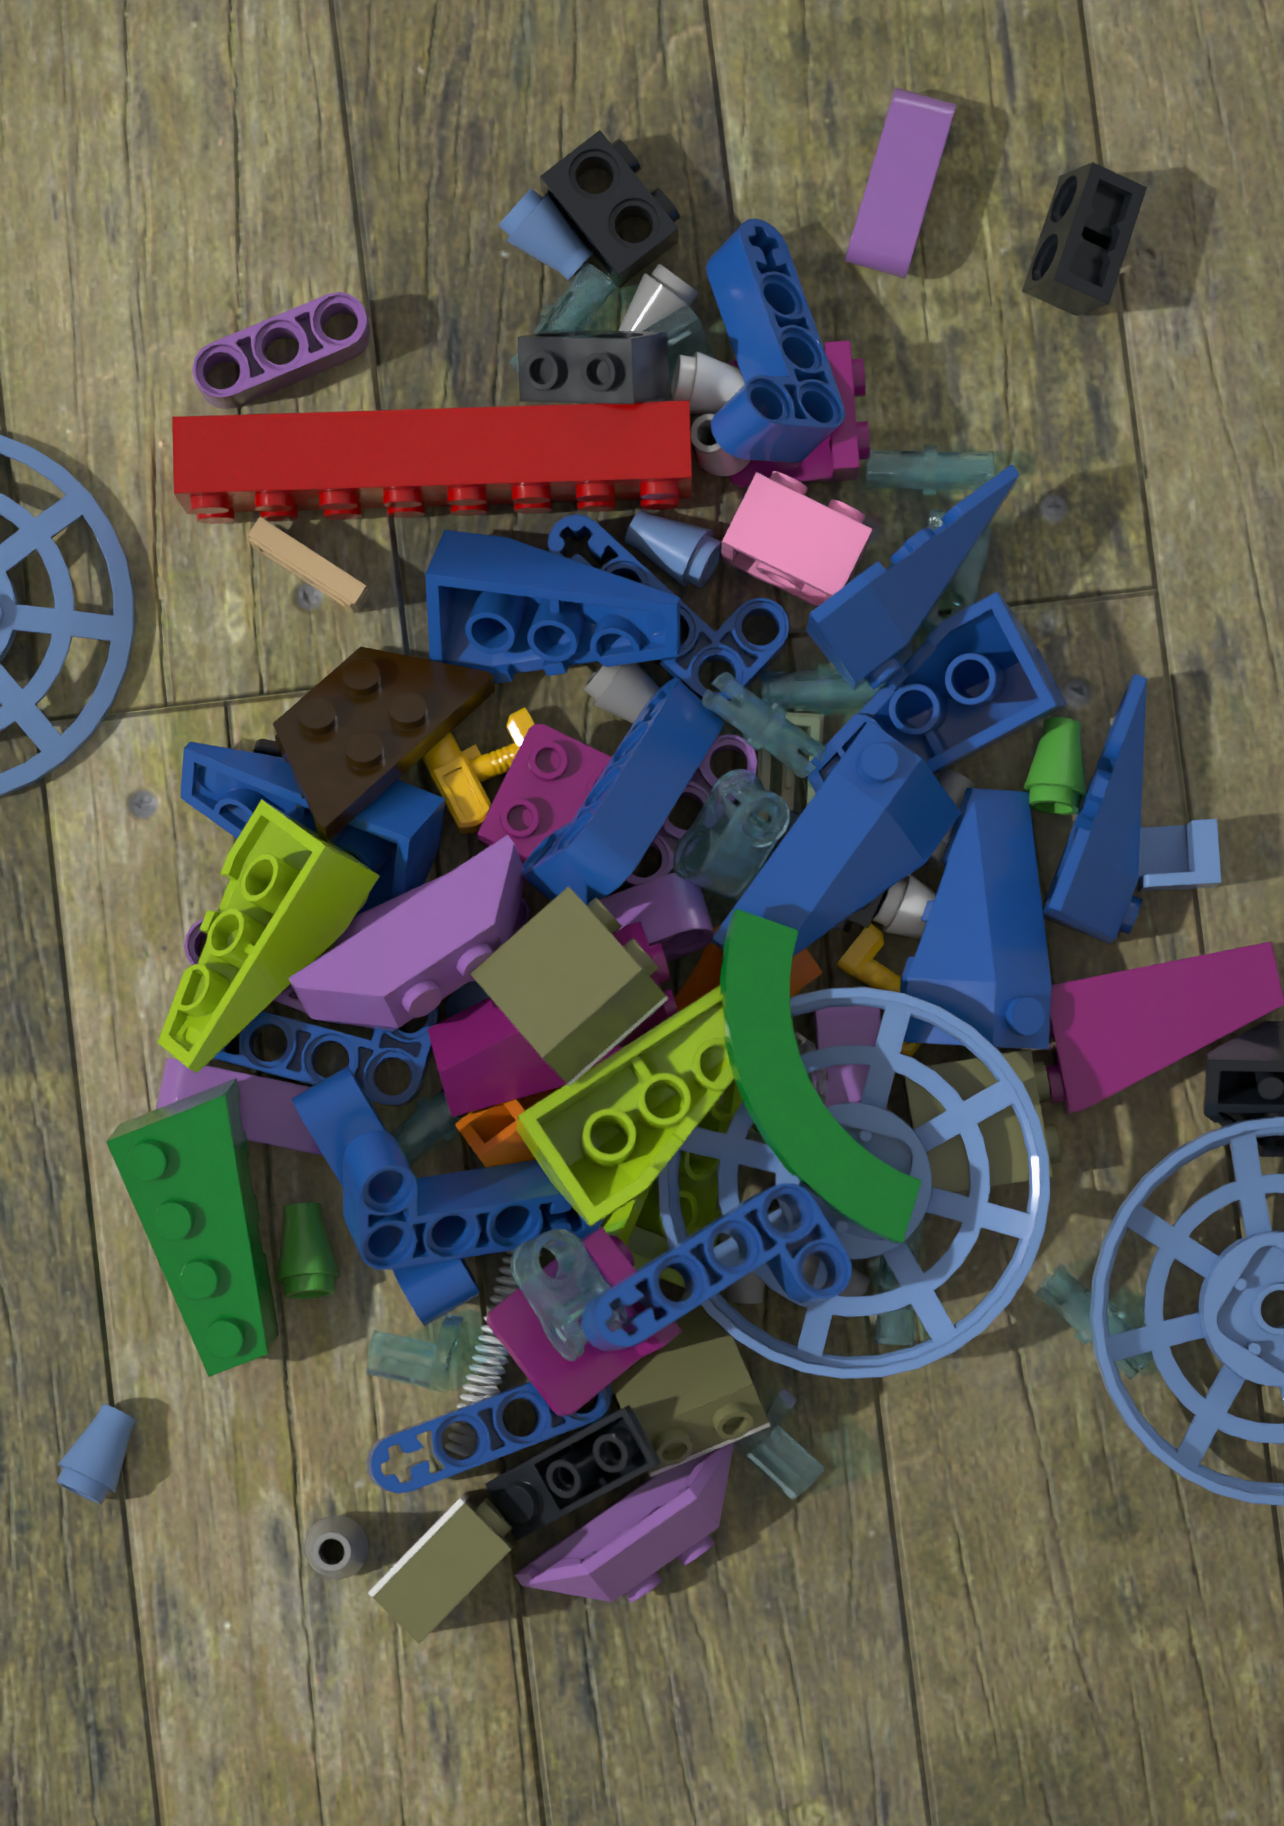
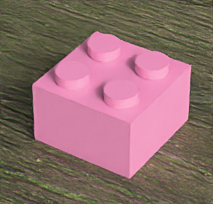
M773 471L769 479L756 472L722 540L720 561L817 608L852 580L867 550L873 529L862 524L865 519L863 513L843 502L831 499L828 506H825L804 496L808 488L788 475Z

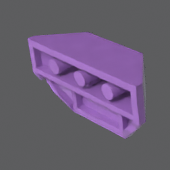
M506 835L290 977L289 980L309 1017L316 1020L395 1031L411 1019L422 1017L432 1012L443 998L467 982L476 981L470 973L513 936L526 879L521 875V872L525 869L516 846L510 837Z
M734 1442L648 1478L518 1569L515 1577L525 1587L613 1602L625 1594L630 1603L636 1601L662 1582V1579L656 1572L676 1557L685 1566L715 1545L709 1534L719 1528Z

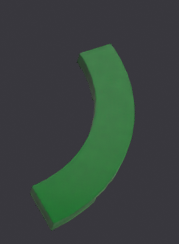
M739 909L732 911L724 942L720 995H723V1015L726 1036L724 1037L725 1046L735 1082L748 1113L763 1139L792 1176H796L813 1194L825 1202L824 1205L861 1229L895 1244H902L922 1181L889 1166L858 1144L838 1124L823 1104L809 1079L798 1050L790 1010V974L798 930Z

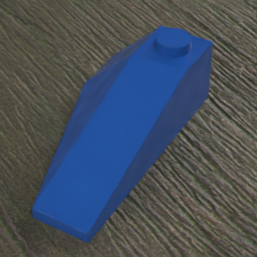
M191 741L184 747L180 798L235 838L239 837L261 799L317 833L314 817L306 800L301 798L293 780L292 769L289 763L285 762L284 758ZM397 779L330 840V842L348 852L379 875V878L369 892L366 903L355 916L425 883L440 848L445 798Z

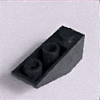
M627 1405L530 1456L490 1480L485 1486L503 1518L511 1525V1532L517 1541L662 1462L630 1405Z

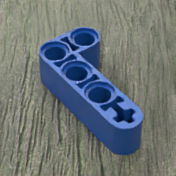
M756 218L747 219L708 259L706 265L707 276L745 383L713 416L711 421L712 434L720 447L736 458L792 463L801 462L843 423L845 418L844 404L783 236L774 226L766 221Z
M577 514L566 516L555 523L550 531L548 539L549 552L565 557L567 553L564 542L565 538L570 536L573 540L579 541L584 536L590 538L588 541L589 553L601 566L604 564L607 555L614 558L602 566L600 570L618 576H630L637 580L638 583L675 595L591 518ZM578 554L571 557V560L592 567L590 563ZM759 597L742 604L715 632L680 600V622L686 626L689 634L688 638L680 646L678 657L653 661L672 679H679L708 707L716 709L727 707L735 702L784 649L789 631L787 614L781 605L775 601ZM756 615L767 616L777 625L778 635L770 644L763 646L754 645L747 641L743 635L742 626L745 621ZM713 661H720L729 665L735 675V681L732 686L722 692H712L704 688L698 677L704 665Z
M674 678L668 681L644 706L572 821L551 833L532 851L523 864L525 870L521 872V875L550 901H553L568 886L585 905L595 897L601 900L616 890L639 864L720 733L724 721L679 679Z
M437 1006L428 1014L425 1026L414 1033H403L398 1029L395 1031L375 1029L371 1041L262 1011L241 1031L239 1055L230 1054V1051L236 1044L235 1041L231 1040L213 1059L314 1086L326 1079L317 1072L315 1066V1057L319 1049L329 1043H339L347 1049L349 1055L348 1067L356 1077L369 1101L385 1106L401 1107L410 1104L417 1098L424 1085L433 1052L427 1029L440 1023L441 1013ZM269 1026L279 1027L284 1031L287 1038V1048L284 1054L278 1060L272 1062L261 1061L254 1050V1039L257 1033ZM393 1059L405 1062L411 1071V1082L408 1088L403 1093L395 1096L384 1094L378 1088L376 1082L380 1066Z
M348 1066L292 1098L298 1114L342 1187L343 1157L349 1143L365 1132L384 1131L389 1133ZM464 1258L392 1269L403 1293L424 1326L481 1294Z
M369 1131L362 1133L349 1143L344 1152L343 1215L345 1223L363 1261L368 1266L377 1270L397 1269L578 1240L597 1230L604 1220L602 1219L590 1227L551 1183L537 1160L415 1178L398 1141L387 1132Z
M782 1183L755 1194L596 1295L586 1304L582 1313V1329L585 1337L594 1347L603 1351H618L641 1343L764 1263L768 1265L782 1290L791 1299L799 1303L808 1304L839 1295L848 1286L852 1276V1264L848 1253L808 1191L796 1184ZM773 1199L785 1202L792 1212L793 1223L787 1233L776 1230L769 1221L768 1207ZM719 1233H725L737 1242L739 1258L733 1267L721 1264L714 1254L713 1245ZM808 1255L820 1258L827 1269V1280L821 1289L810 1286L804 1278L803 1263ZM665 1267L677 1270L684 1279L685 1292L679 1302L668 1300L661 1293L659 1276ZM639 1300L646 1310L637 1312L621 1324L622 1329L611 1332L605 1321L613 1315L612 1310L623 1308Z
M531 1381L384 1436L376 1441L369 1450L366 1461L368 1475L373 1483L382 1490L398 1494L411 1492L594 1422L602 1417L610 1407L612 1398L611 1385H607L596 1394L594 1403L589 1410L584 1413L574 1412L569 1416L563 1417L554 1413ZM518 1398L531 1404L536 1417L533 1428L524 1436H514L508 1432L503 1425L502 1419L503 1411L507 1404ZM459 1421L471 1427L475 1434V1446L468 1456L457 1460L452 1459L445 1453L442 1448L441 1439L446 1427L453 1422ZM427 1432L428 1451L439 1465V1469L429 1472V1460H421L406 1467L407 1479L402 1482L399 1481L395 1474H383L381 1464L389 1460L388 1448L396 1445L400 1453H412L424 1447L417 1439V1435Z

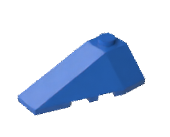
M1012 464L952 507L941 518L943 524L934 531L931 527L925 530L921 529L910 537L891 556L892 564L884 569L879 561H877L809 614L806 632L853 691L865 682L874 690L903 667L897 657L905 652L1016 485L1020 474Z
M444 530L425 573L430 660L487 671L494 676V684L511 682L517 673L545 670L546 675L551 676L567 673L571 665L598 661L605 667L678 657L680 652V597L507 537Z
M999 592L991 594L940 622L926 637L927 640L903 664V667L885 682L886 684L858 714H854L803 770L815 793H817L868 721L874 723L921 757L935 775L943 769L951 767L1068 706L1039 649Z
M1134 674L1128 682L1087 788V796L1082 801L1042 905L1044 919L1107 944L1112 943L1116 939L1118 931L1130 934L1143 899L1133 896L1139 875L1147 678Z
M868 721L732 911L739 909L798 930L793 958L846 918L870 904L890 887L921 868L957 820L961 811L921 757L874 723ZM732 911L710 940L722 950L724 949Z
M966 788L959 809L961 814L954 823L942 858L945 870L935 899L928 900L921 921L925 922L926 925L915 957L908 956L901 976L900 992L940 1006L971 1025L994 1047L1048 1049L1052 983L1029 794L1023 791ZM910 1016L903 1042L963 1045L960 1041L931 1023Z

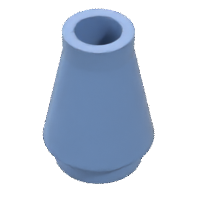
M532 188L498 225L509 235L506 242L558 271L567 280L572 277L593 253L581 241L550 196L546 194L542 198Z
M643 509L635 515L625 536L626 544L639 550L683 587L689 583L699 588L704 587L721 559L722 542L713 538V530L653 515Z
M102 1403L95 1418L57 1464L62 1470L56 1483L81 1497L102 1505L108 1492L115 1493L130 1434L137 1420L112 1406Z

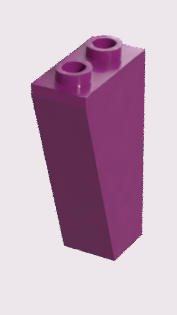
M641 921L626 925L613 934L622 946L633 938L659 968L649 977L659 988L661 983L671 981L661 943L652 946L648 945ZM672 990L662 991L668 997V1000L592 1067L678 1013ZM490 997L427 1029L451 1117L562 1087L567 1084L538 1054Z
M1272 941L1052 985L1049 1041L1054 1064L1045 1066L1051 1103L1062 1102L1065 1115L1083 1111L1283 1006L1284 999Z

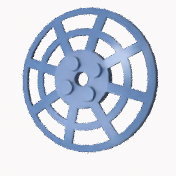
M0 435V454L26 464L52 481L66 495L40 515L34 517L24 507L0 493V515L19 528L17 532L0 544V663L9 652L17 631L52 634L42 664L23 689L0 664V703L2 705L0 707V731L17 722L41 751L25 763L0 773V797H4L37 783L68 762L95 734L113 707L128 672L135 638V593L128 560L116 531L91 493L64 467L35 448ZM82 516L94 531L107 562L113 591V616L75 611V598L70 573L60 549L52 539ZM35 550L41 555L50 576L54 595V608L19 605L15 587L7 573ZM72 637L110 641L107 662L93 695L77 719L60 734L36 705L44 698L59 676L69 653Z
M869 987L826 988L790 997L791 1017L829 1007L867 1006L885 1009L875 1047L862 1044L837 1045L810 1051L800 1057L807 1074L835 1065H870L860 1102L839 1103L826 1108L838 1124L872 1155L896 1170L922 1181L902 1244H895L869 1233L837 1215L824 1205L825 1202L813 1194L796 1176H792L766 1143L745 1139L753 1120L747 1111L744 1101L731 1120L726 1134L696 1127L658 1175L660 1214L669 1249L688 1238L680 1207L679 1194L681 1152L687 1151L720 1159L718 1167V1194L722 1215L740 1205L737 1172L738 1165L741 1164L776 1173V1186L782 1183H792L805 1188L814 1198L848 1253L849 1259H865L883 1254L901 1285L900 1287L867 1296L836 1295L812 1304L799 1303L791 1299L782 1290L766 1263L752 1271L772 1290L793 1303L807 1308L798 1346L779 1340L749 1322L720 1293H717L701 1304L706 1312L736 1340L767 1359L804 1373L841 1379L885 1377L921 1368L955 1352L984 1331L1012 1301L1031 1270L1044 1235L1050 1199L1049 1156L1040 1119L1024 1084L1003 1055L971 1025L940 1006L905 993ZM910 1016L931 1023L960 1041L986 1065L997 1082L963 1101L957 1091L937 1072L916 1059L901 1054ZM895 1072L905 1075L923 1086L944 1106L946 1111L913 1130L903 1119L886 1109ZM1010 1105L1020 1123L1028 1155L1029 1198L1026 1213L988 1202L990 1193L989 1160L984 1139L977 1123ZM958 1134H961L969 1160V1197L932 1187L931 1168L926 1153ZM778 1199L780 1208L770 1213L768 1218L776 1230L787 1233L793 1223V1215L789 1206ZM925 1212L962 1222L959 1232L948 1250L930 1269L923 1273L905 1240L917 1228ZM981 1227L1019 1238L1013 1257L995 1287L971 1313L953 1325L934 1290L944 1284L962 1265L977 1241ZM732 1237L713 1248L714 1254L721 1264L733 1267L737 1263L739 1248L737 1242ZM819 1260L813 1287L821 1289L827 1280V1269L821 1260ZM912 1304L930 1336V1339L913 1347L880 1355L839 1356L823 1353L832 1315L844 1317L874 1316L899 1310Z
M1275 1116L1238 1121L1205 1132L1170 1152L1141 1178L1120 1205L1102 1241L1092 1277L1090 1323L1094 1355L1106 1391L1124 1423L1150 1453L1180 1476L1216 1494L1252 1504L1284 1506V1483L1248 1481L1218 1473L1200 1464L1217 1430L1253 1442L1284 1444V1423L1254 1422L1227 1413L1246 1379L1265 1386L1279 1387L1284 1405V1324L1275 1327L1269 1326L1261 1315V1304L1264 1298L1273 1291L1284 1290V1231H1272L1265 1194L1284 1193V1174L1272 1173L1262 1175L1256 1139L1258 1137L1274 1135L1284 1136V1117ZM1230 1144L1236 1181L1224 1184L1198 1199L1179 1216L1173 1225H1170L1143 1207L1154 1190L1180 1167L1212 1149ZM1239 1200L1245 1237L1229 1245L1219 1256L1189 1237L1192 1231L1212 1213L1231 1202ZM1129 1228L1158 1247L1145 1285L1143 1309L1145 1326L1110 1335L1107 1316L1110 1278L1119 1246ZM1174 1259L1204 1277L1199 1294V1312L1164 1320V1289L1170 1267ZM1205 1338L1213 1354L1223 1364L1205 1398L1183 1376L1172 1356L1169 1346ZM1151 1352L1154 1363L1167 1387L1184 1407L1195 1414L1177 1449L1162 1438L1139 1412L1122 1382L1116 1361Z

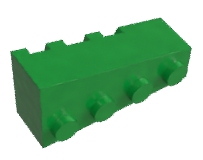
M237 1078L120 1123L106 1141L208 1377L267 1355L279 1334L266 1253H263L257 1197L253 1193L248 1163L250 1154L246 1131L243 1132L239 1108L241 1099Z

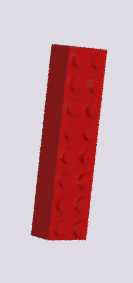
M689 401L172 417L174 495L187 514H197V522L221 524L234 522L235 513L260 512V517L266 521L285 522L297 520L298 511L323 510L324 518L349 520L362 517V509L387 508V516L412 518L424 516L425 507L450 506V513L452 515L476 516L489 513L488 505L514 504V512L540 514L551 512L552 503L577 502V510L603 512L614 510L615 501L641 500L642 509L667 510L679 507V499L691 498L692 469Z

